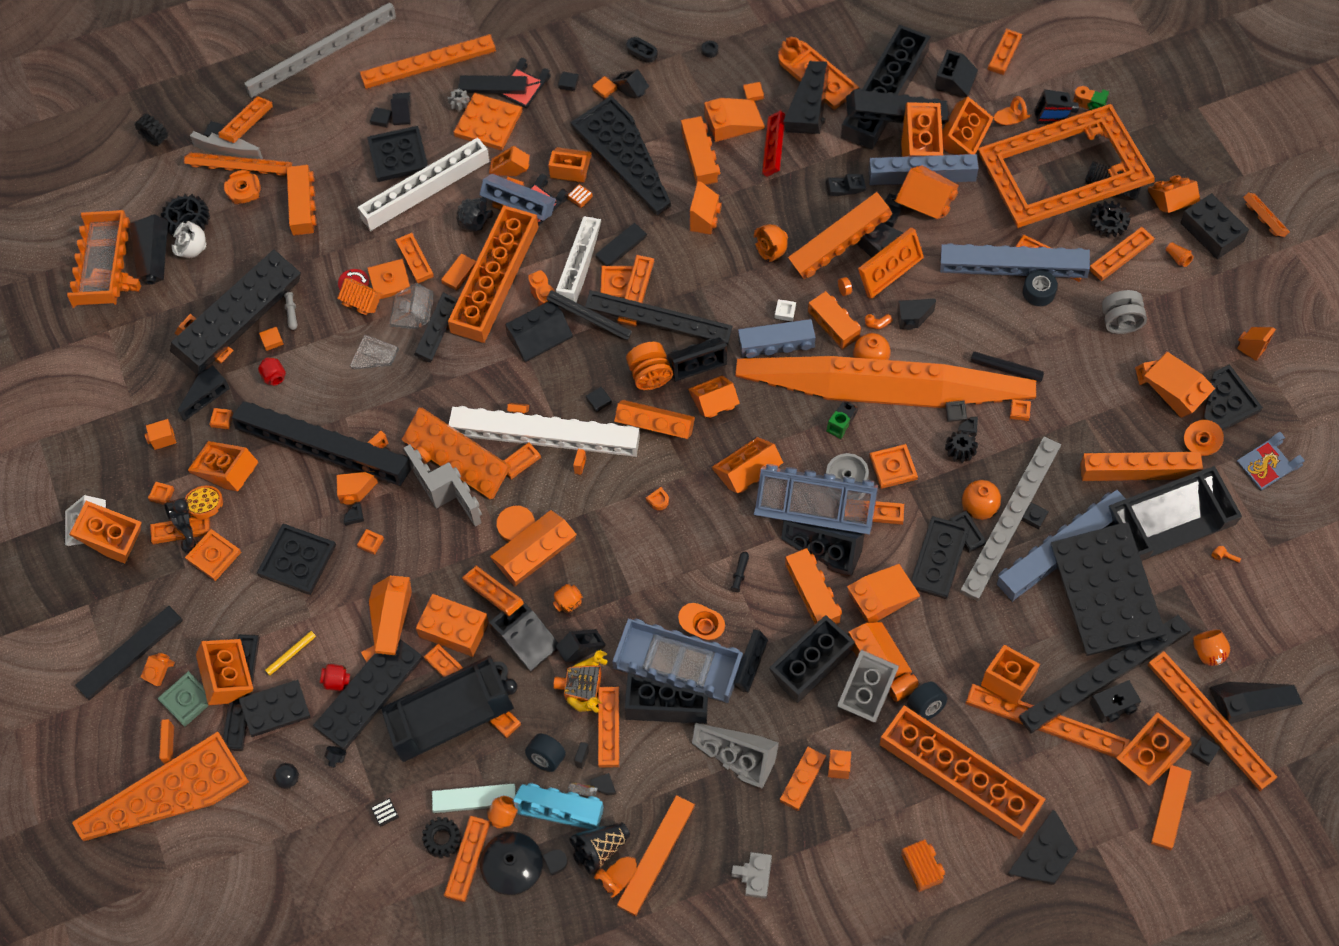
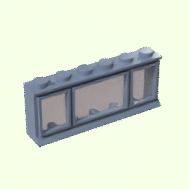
M766 464V466L761 468L754 515L870 534L878 485L874 484V481L871 480L858 482L852 477L839 479L835 478L836 475L825 473L824 476L816 475V472L811 470H805V473L797 472V469L792 467L779 469L778 465Z

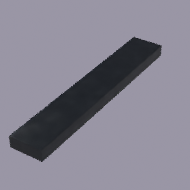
M170 606L166 607L75 686L90 701L183 621L182 618Z
M239 634L238 639H241L253 685L260 637L259 635ZM250 692V693H248V694H246V695H244V696H242V697H240V698L249 696V695L252 694V692ZM239 698L228 703L223 740L230 751H243L247 722Z

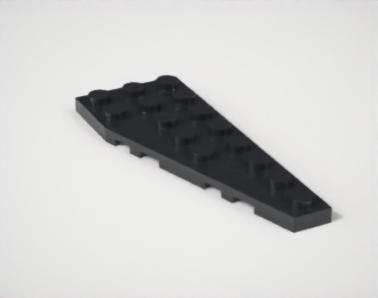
M612 95L570 122L571 127L656 215H659L671 206L670 199L659 179L658 172L655 170L654 163L645 143H643L634 118Z

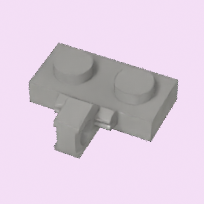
M751 852L750 862L744 863V867L733 865L732 877L742 878V883L747 884L745 896L767 898L772 855Z

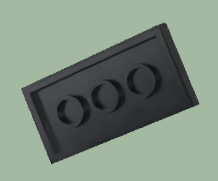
M934 516L931 517L911 579L917 591L948 599L970 526Z

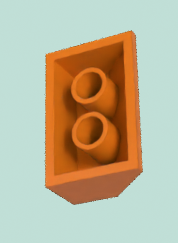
M969 97L959 101L954 106L949 116V121L942 130L943 149L955 155L976 154L994 117Z
M757 437L712 466V469L729 490L741 493L747 490L748 486L752 483L759 482L763 466H766V464L780 466L783 464V461L774 443Z
M882 622L865 623L848 632V635L855 641L853 652L857 658L860 650H864L898 665L899 668L894 680L906 673H912V670Z
M241 639L201 641L196 658L208 705L228 704L253 691Z

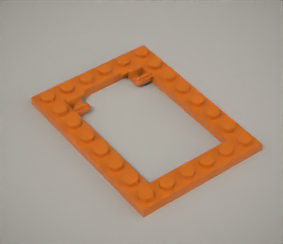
M1111 104L978 148V154L1017 228L1153 183L1155 180L1154 175ZM1082 132L1086 133L1089 140H1093L1096 134H1100L1101 137L1104 136L1105 139L1108 138L1121 162L1108 169L1109 178L1029 205L1026 203L1003 160Z

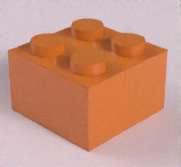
M1003 645L985 671L981 686L1018 705L1034 681L1040 664Z

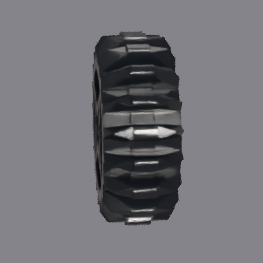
M186 193L183 197L178 195L176 199L171 197V202H166V207H162L161 218L168 220L167 232L174 236L177 227L182 222L187 223L189 221L195 223L202 230H205V225H208V220L210 219L209 209L205 201L201 200L199 196L195 197L193 194L189 197Z

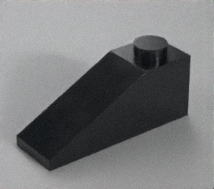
M213 365L203 370L197 376L179 406L178 412L183 421L230 389L226 379Z

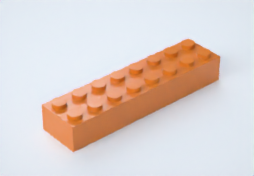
M503 205L448 320L450 333L485 343L539 227L536 214Z
M905 705L881 736L880 746L1018 839H1021L1046 800Z

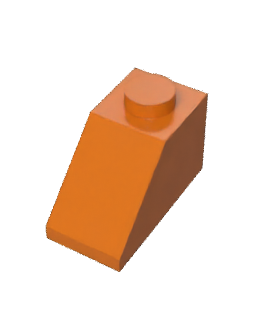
M512 146L491 159L489 174L518 176L528 170L530 155Z
M1251 327L1248 332L1244 331L1239 337L1238 341L1240 344L1237 349L1257 361L1266 350L1276 329L1273 327Z
M366 472L337 475V496L340 503L351 505L354 502H360L378 483V479Z

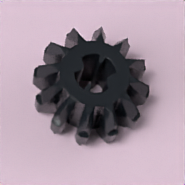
M962 430L958 434L953 432L951 437H948L946 440L945 450L948 451V457L953 456L954 462L957 459H960L961 463L964 462V459L970 461L972 456L974 457L977 453L978 443L975 442V436L969 437V431L966 434H963Z

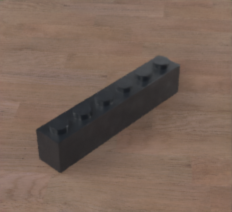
M854 89L846 96L847 117L904 123L906 103H941L942 126L949 121L947 101H942L938 98L909 97L906 94L894 95V93L868 92L862 89Z

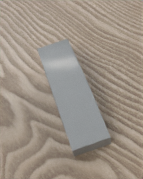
M193 131L190 135L194 147L209 153L263 159L259 147L240 138L235 143L219 138V135L214 133L206 137Z

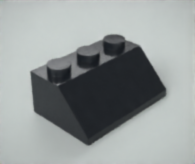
M550 301L505 324L507 336L524 362L573 337L562 311L558 305Z
M720 337L711 338L703 343L692 344L685 349L674 350L667 354V360L673 371L674 381L676 382L727 365L726 342Z

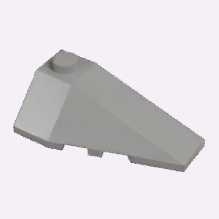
M699 723L695 724L692 743L707 755L715 757L722 762V766L727 770L730 768L738 774V778L742 781L760 788L764 787L774 766L779 744L761 736Z

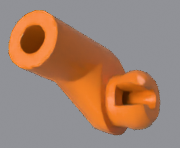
M872 314L865 316V325L869 328L882 329L893 322L889 314L880 319H875Z

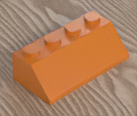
M550 510L496 551L490 558L515 587L575 541L577 534L562 517Z

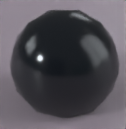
M290 763L280 764L273 775L274 783L283 789L295 786L299 779L297 768Z

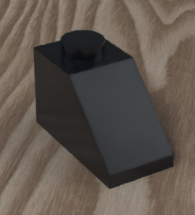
M638 69L621 72L612 80L617 89L629 98H640L649 87Z
M936 298L899 301L897 309L899 328L906 330L919 328L934 312Z
M597 629L570 631L556 645L565 662L579 661L606 646Z

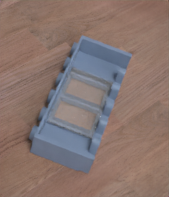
M628 619L613 658V669L626 673L629 672L642 678H651L652 681L658 683H669L676 688L681 689L683 687L708 694L709 698L729 703L735 685L734 680L743 659V652L734 647H722L717 642L711 641L709 643L702 641L697 636H685L677 630H665L660 625H648L640 619Z

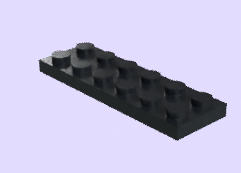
M399 639L395 655L375 653L315 722L314 728L337 746L346 750L422 661L423 656L401 639Z

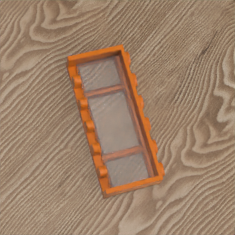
M124 210L82 212L81 217L85 226L79 227L82 239L77 240V246L80 253H75L78 267L72 268L76 281H70L73 293L67 294L73 308L77 305L114 303L116 305L117 297H120L119 283H122L121 269H124L123 256L126 255L125 243L128 241L127 229L130 228V219L126 217Z

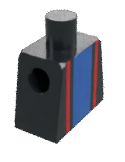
M1044 90L1034 109L1037 125L1051 124L1067 119L1069 113H1078L1079 104L1078 102H1071L1070 94L1067 92Z

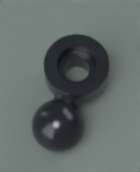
M500 661L494 662L497 670L502 672L500 676L508 694H514L517 691L518 685L515 680L507 678V666Z

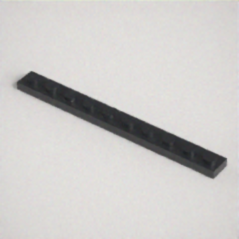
M1178 614L1163 624L1166 632L1165 636L1129 645L1021 713L1018 718L1030 734H1032L1191 632L1190 627Z

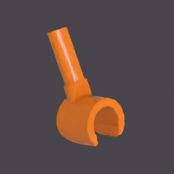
M1218 546L1211 554L1216 560H1221L1224 556L1238 563L1241 561V558L1226 552L1227 550L1224 546Z

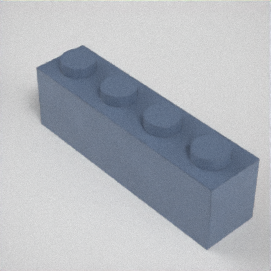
M490 174L483 179L480 196L508 207L536 214L537 218L543 221L552 215L556 200L553 197L495 174Z
M812 319L738 329V341L742 358L773 355L779 352L789 353L800 349L809 350L815 347L816 338Z

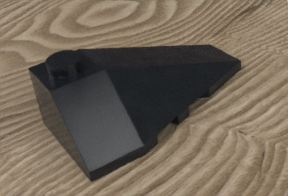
M784 520L781 539L800 551L807 548L809 553L815 556L816 561L819 560L827 565V568L831 571L852 576L862 553L864 533Z

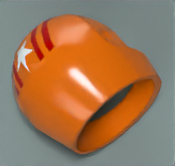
M1209 630L1193 637L1194 648L1204 664L1217 666L1228 658L1230 645L1221 630Z

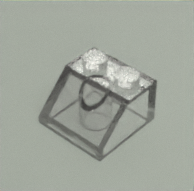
M415 283L395 294L389 326L418 329L428 324L431 318L430 311L433 305L434 292Z

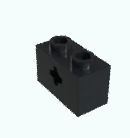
M1130 680L1097 693L1090 700V704L1101 724L1106 721L1112 723L1125 713L1127 715L1133 714L1138 710V706L1141 703V699Z

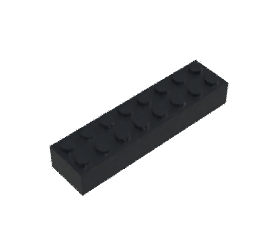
M899 25L862 90L904 95L929 50L931 36ZM846 116L842 123L841 138L873 150L888 121Z
M273 249L172 340L170 352L194 373L199 375L284 297L285 293L289 292L299 283L301 272Z

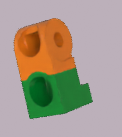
M1079 86L1075 90L1073 102H1078L1079 107L1091 111L1106 105L1109 91L1102 90L1100 93L1090 90L1086 86Z

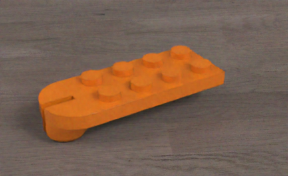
M788 37L786 42H782L778 54L779 63L800 82L809 61L827 62L829 75L825 103L833 110L846 102V96L849 91L859 89L858 85L807 43L800 41L796 37Z

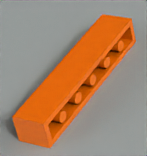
M876 192L788 258L803 279L809 278L820 267L828 265L832 258L843 254L847 247L859 242L862 236L871 233L877 225L886 222L892 215V212L878 192Z
M1201 452L1084 453L1080 468L1082 481L1178 480L1202 471L1203 465Z

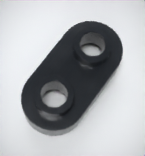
M639 37L628 39L626 45L627 51L645 62H653L657 59V48Z

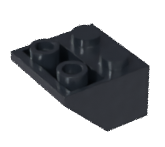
M947 50L936 75L934 89L966 98L969 96L978 69L964 54Z

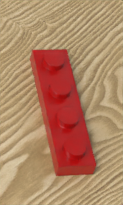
M781 110L768 117L762 174L766 177L780 171L784 133L783 121L785 119V113Z

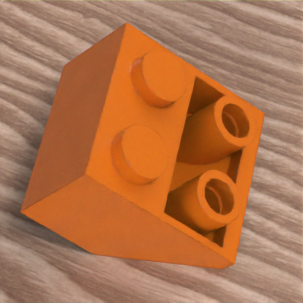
M557 147L552 151L548 165L550 178L585 183L592 153Z
M1180 175L1172 176L1170 180L1165 182H1155L1154 186L1148 187V192L1159 210L1167 213L1200 201L1197 181L1183 178Z

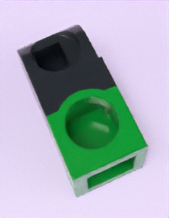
M844 400L829 419L826 432L842 439L846 429L856 416L858 407Z

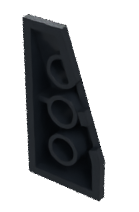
M1227 682L1210 687L1220 714L1229 724L1303 704L1295 685Z

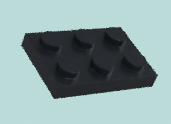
M298 679L239 698L251 738L311 718Z

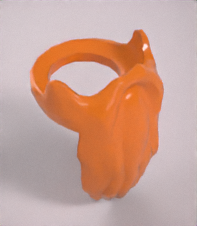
M1020 96L1014 97L1010 107L997 111L994 115V122L1000 125H1013L1031 117V115H1027L1024 99ZM1019 103L1021 104L1022 111L1018 108Z
M632 857L620 858L607 871L603 869L597 871L594 878L603 881V887L607 892L613 893L611 898L619 894L633 878L637 869L636 859Z

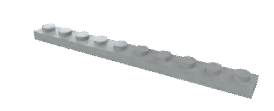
M391 3L381 6L379 9L352 22L334 34L280 62L258 76L251 78L244 83L249 96L252 98L395 19L394 6Z
M1043 437L961 588V594L978 602L1017 530L1022 517L1055 459L1061 444Z

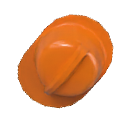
M688 603L679 611L678 619L681 627L702 640L716 639L724 632V619L721 614L701 604Z

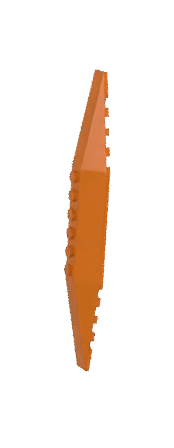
M814 356L737 359L736 377L755 382H766L768 385L775 387L776 385L786 387L787 390L802 391L805 392L804 394L811 396L813 394L822 396L823 399L945 408L946 402L965 400V404H982L988 401L996 403L1008 399H1036V380L946 364Z

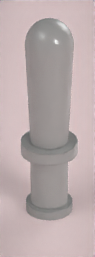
M287 292L284 294V297L286 299L285 309L287 310L288 327L291 330H295L297 328L296 304L293 303V293Z

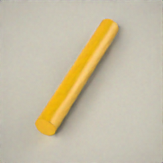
M310 631L266 668L265 672L271 676L316 637L315 634Z

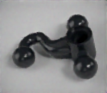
M185 498L166 502L164 506L168 518L175 528L185 536V539L181 542V549L189 553L196 546V542L194 541L192 527L189 523L188 503Z

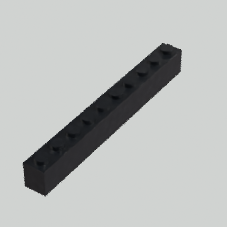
M243 401L232 416L235 429L357 472L369 473L377 479L398 486L402 485L411 471L409 458L403 454L390 452L388 449L358 441L353 437L341 435L336 431L326 430L321 426L309 424L304 420H297L287 414H280L254 403Z

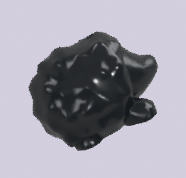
M480 197L462 201L456 212L458 225L462 229L469 232H477V230H482L487 219L493 217L492 210L486 211L487 198Z

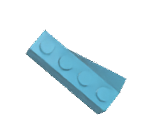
M532 783L528 785L522 784L513 801L515 808L518 809L517 814L589 830L599 827L604 809L603 801H600L597 797L589 796L584 798L574 792L565 794L561 793L558 789H542L540 786Z

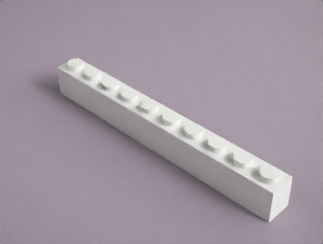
M465 406L452 407L449 420L451 427L470 438L521 444L529 442L531 445L573 450L583 449L591 452L637 457L640 439L639 428L631 425L618 426L613 423L600 424L595 421L583 422L577 419L565 420L559 417L530 416L518 412L514 414L505 413L501 410L469 409Z

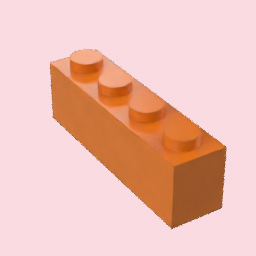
M701 116L681 120V132L696 185L698 181L705 185L717 183L720 168L718 164L715 165L716 155L715 151H711L710 148L712 147L711 137H707L706 134L708 133L707 124L703 123Z
M308 165L287 167L289 226L293 235L314 233V226L317 225L316 216L313 215V211H316V204L312 198L315 196V188L312 186V182H315L313 171L310 172Z
M622 400L617 405L614 422L688 439L692 435L695 417Z
M807 548L786 556L785 566L814 624L818 623L825 615L835 624L840 623L842 610L838 603L835 604L831 588L826 587L824 574L821 570L818 571L816 567L817 561L815 556L810 554Z

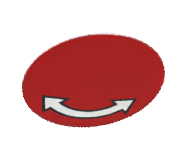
M359 269L347 270L338 279L339 289H341L345 278H350L369 286L368 275Z

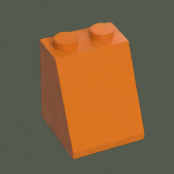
M921 165L909 170L895 201L940 219L944 216L946 217L949 213V205L956 198L959 185Z

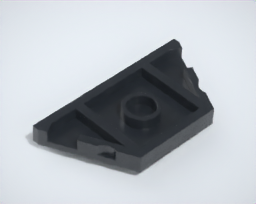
M1052 810L1008 872V876L1023 877L1030 881H1042L1054 885L1078 849L1055 810Z

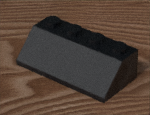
M825 615L773 663L769 670L781 688L798 704L854 651L855 641Z

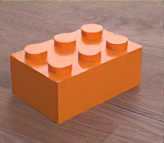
M432 594L416 626V631L422 639L473 657L487 629L489 620L487 613Z

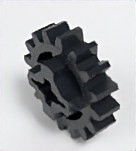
M1104 201L1103 205L1098 203L1097 207L1093 208L1090 216V225L1095 226L1094 231H1100L1099 235L1105 233L1108 238L1110 234L1116 237L1117 233L1122 235L1124 230L1127 231L1130 223V213L1125 212L1126 207H1120L1121 203L1114 205V201H1111L1110 204Z

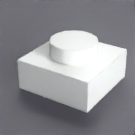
M778 299L775 319L793 322L796 302Z

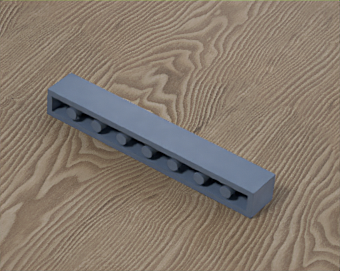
M952 243L942 244L940 273L1028 276L1033 271L1043 270L1051 273L1054 277L1088 278L1090 270V250L1082 248L1065 249L1060 247L1054 249L1046 247L1029 248L1027 246L1010 247L1007 245L999 247L991 245L973 246L972 244L955 245Z
M1118 490L1105 494L1101 502L1090 505L1086 513L1083 515L1078 514L1068 526L1066 524L1063 525L1056 535L1048 536L1040 547H1033L1025 558H1018L1013 563L1014 566L1010 569L1005 568L998 575L997 585L1011 601L1017 599L1058 568L1050 545L1051 542L1114 526L1109 505L1126 498Z

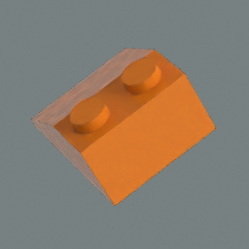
M719 98L704 102V115L715 142L765 129L754 100Z
M906 103L901 142L902 157L943 155L941 103Z
M1165 352L1143 376L1180 418L1193 413L1215 389L1201 373L1169 352Z
M208 441L188 471L224 489L238 492L249 475L254 471L258 460L245 447Z
M85 501L69 535L106 557L125 564L141 531L142 522Z
M900 564L867 575L847 586L849 596L867 623L878 622L920 597Z
M1157 712L1116 759L1150 786L1191 746V739Z

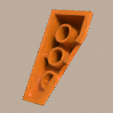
M390 575L372 587L369 608L375 653L396 654L412 593L410 577Z

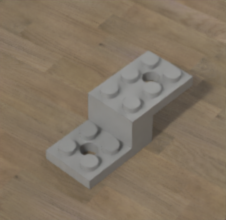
M411 445L404 447L413 473L435 508L437 509L457 498L473 525L476 527L481 524L480 516L482 513L479 509V502L475 496L471 497L469 493L471 491L467 483H462L458 469L456 467L452 468L448 462L431 472L428 465L423 464L422 456L417 449L414 450Z

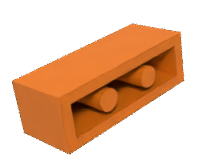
M825 291L809 302L808 313L842 350L860 338L861 327L859 323L850 318L847 310L838 305L834 296H830Z

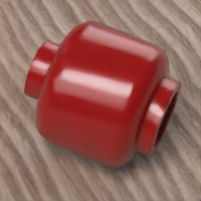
M265 358L258 367V373L266 384L276 386L283 382L286 371L278 359Z
M327 664L321 670L320 684H323V688L326 690L342 691L344 685L349 684L350 673H346V667L343 665Z

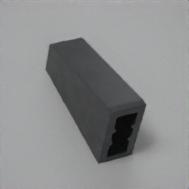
M155 214L130 223L137 278L150 285L164 280L168 220Z

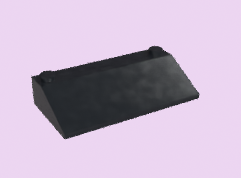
M1215 466L1109 505L1114 525L1125 522L1129 523L1141 561L1235 526L1242 518L1238 507Z
M491 655L381 707L393 748L402 762H406L514 709Z

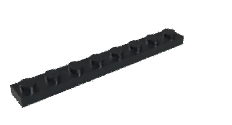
M592 290L589 291L585 305L586 308L595 312L707 340L720 337L727 345L733 328L732 325Z

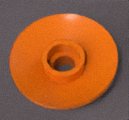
M1199 420L1192 423L1184 434V442L1190 452H1201V456L1214 454L1221 448L1224 441L1222 429L1218 424L1210 420ZM1206 438L1208 441L1202 443L1201 439Z

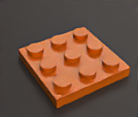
M474 93L454 130V137L468 141L479 138L484 146L502 151L522 113V107Z

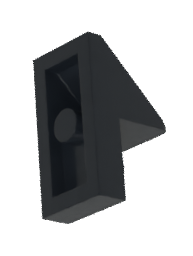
M410 92L393 93V99H391L393 125L411 124Z

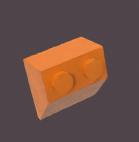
M699 181L697 182L690 208V231L711 235L713 228L717 227L718 218H716L717 213L720 214L722 203H719L718 194Z
M723 375L688 389L700 414L707 418L714 417L723 410H732L735 408V405L740 404L734 384Z

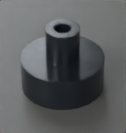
M328 746L324 757L329 760L328 766L336 767L337 763L344 762L346 751L336 746Z

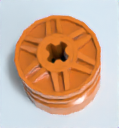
M658 342L640 344L629 351L626 356V361L632 372L636 387L640 390L659 388L671 380L673 376V371L667 360L664 348Z

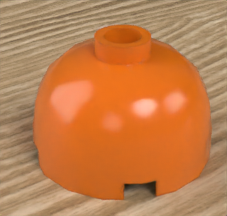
M763 225L754 231V238L757 237L758 243H755V246L763 259H770L769 262H772L786 252L788 236L777 225Z
M869 333L860 337L855 343L853 350L854 358L889 360L891 354L888 341L876 333Z
M987 480L973 481L966 487L962 495L961 503L964 511H967L975 519L991 518L1000 508L1001 495L999 489L995 484Z

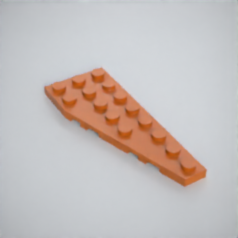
M216 732L79 817L72 824L80 838L86 841L212 806L249 783L220 733Z

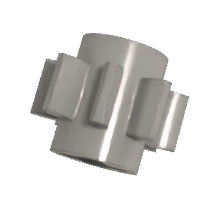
M460 89L451 91V97H448L451 109L455 108L460 111L467 108L466 103L470 102L467 92H463Z

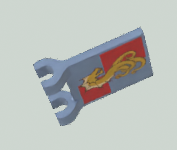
M1278 432L1267 442L1237 460V463L1261 491L1290 472L1303 466L1302 463L1305 462L1301 455H1298L1289 462L1277 448L1285 439L1281 432Z

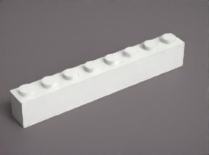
M479 138L472 140L358 206L361 220L370 231L490 162L487 148Z

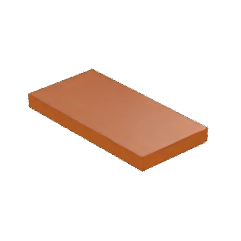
M914 228L908 229L858 268L867 297L872 299L924 258Z

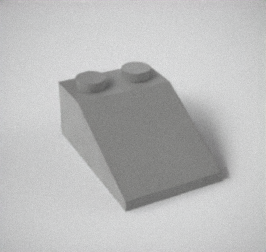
M860 650L837 706L875 723L899 666L864 650Z

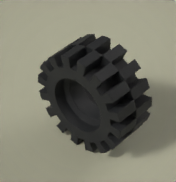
M143 114L134 124L138 133L152 145L159 146L168 137L166 128H163V125L157 119L155 120L153 116H150V114Z
M437 817L436 821L430 820L431 824H426V830L422 832V841L429 854L431 853L434 857L439 856V858H443L445 855L450 857V853L455 854V849H459V843L462 840L457 824L453 820L449 821L447 817H444V819ZM441 830L447 831L450 834L449 841L443 845L436 844L434 842L435 834Z

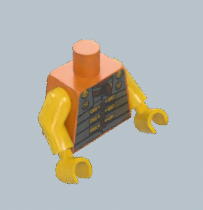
M598 650L593 657L577 663L573 667H569L566 678L555 677L554 689L564 690L565 700L578 712L591 710L595 713L599 712L597 704L602 703L598 700L602 672L601 666L598 665L599 663L602 665L607 664V660L602 659L607 653Z

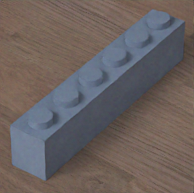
M977 154L870 158L868 170L870 185L903 184L909 170L921 165L952 182H973L977 179L978 161Z

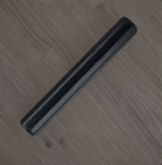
M976 351L971 356V362L1041 382L1044 376V372Z

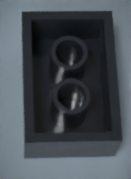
M1212 193L1185 210L1180 222L1216 259H1219L1243 243L1249 231Z

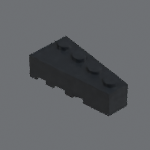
M628 672L625 699L626 720L707 724L708 694L683 687L681 689L676 688L672 684L658 683L652 681L651 678L636 677L635 674Z

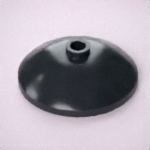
M518 832L503 833L493 838L485 846L480 858V870L484 881L491 889L504 895H517L529 890L538 881L543 869V857L537 843L529 836ZM508 857H514L512 862L506 861Z

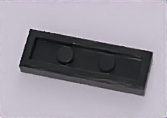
M633 223L597 252L595 258L604 266H612L647 237V233L636 223Z
M753 629L734 680L735 685L742 692L749 693L768 639L760 630Z

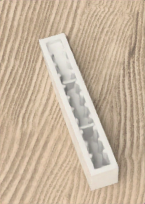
M583 217L556 289L557 293L576 303L590 265L601 219Z

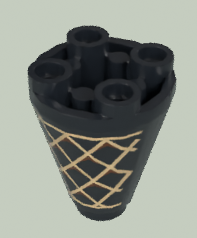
M621 822L570 836L569 841L575 850L573 857L578 865L582 863L589 874L594 873L627 841V838L630 837V832L627 826Z

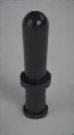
M748 552L740 554L736 573L733 574V585L730 588L733 592H740V585L745 578L744 572L749 560Z

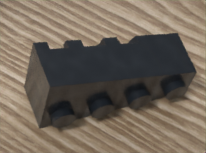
M809 61L783 121L786 132L820 134L829 75L827 62Z

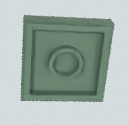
M189 671L157 698L184 727L209 706L203 685Z

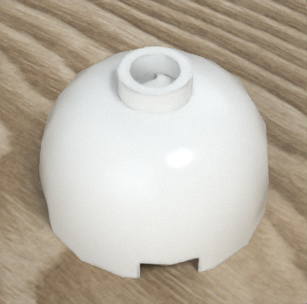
M189 221L187 223L182 222L177 227L174 233V237H176L175 245H172L173 253L185 258L198 256L206 248L204 231L198 225Z

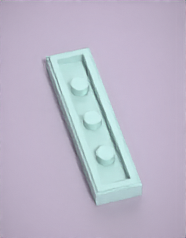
M515 784L432 791L433 813L490 808L493 800L500 796H508L514 800L516 796Z

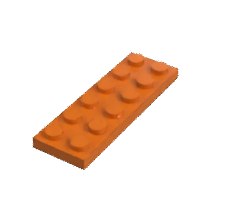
M421 407L418 408L402 438V441L411 445L414 449L417 446L425 449L430 455L431 460L438 465L443 466L449 462L452 468L456 467L462 481L489 499L495 497L511 468L509 464Z

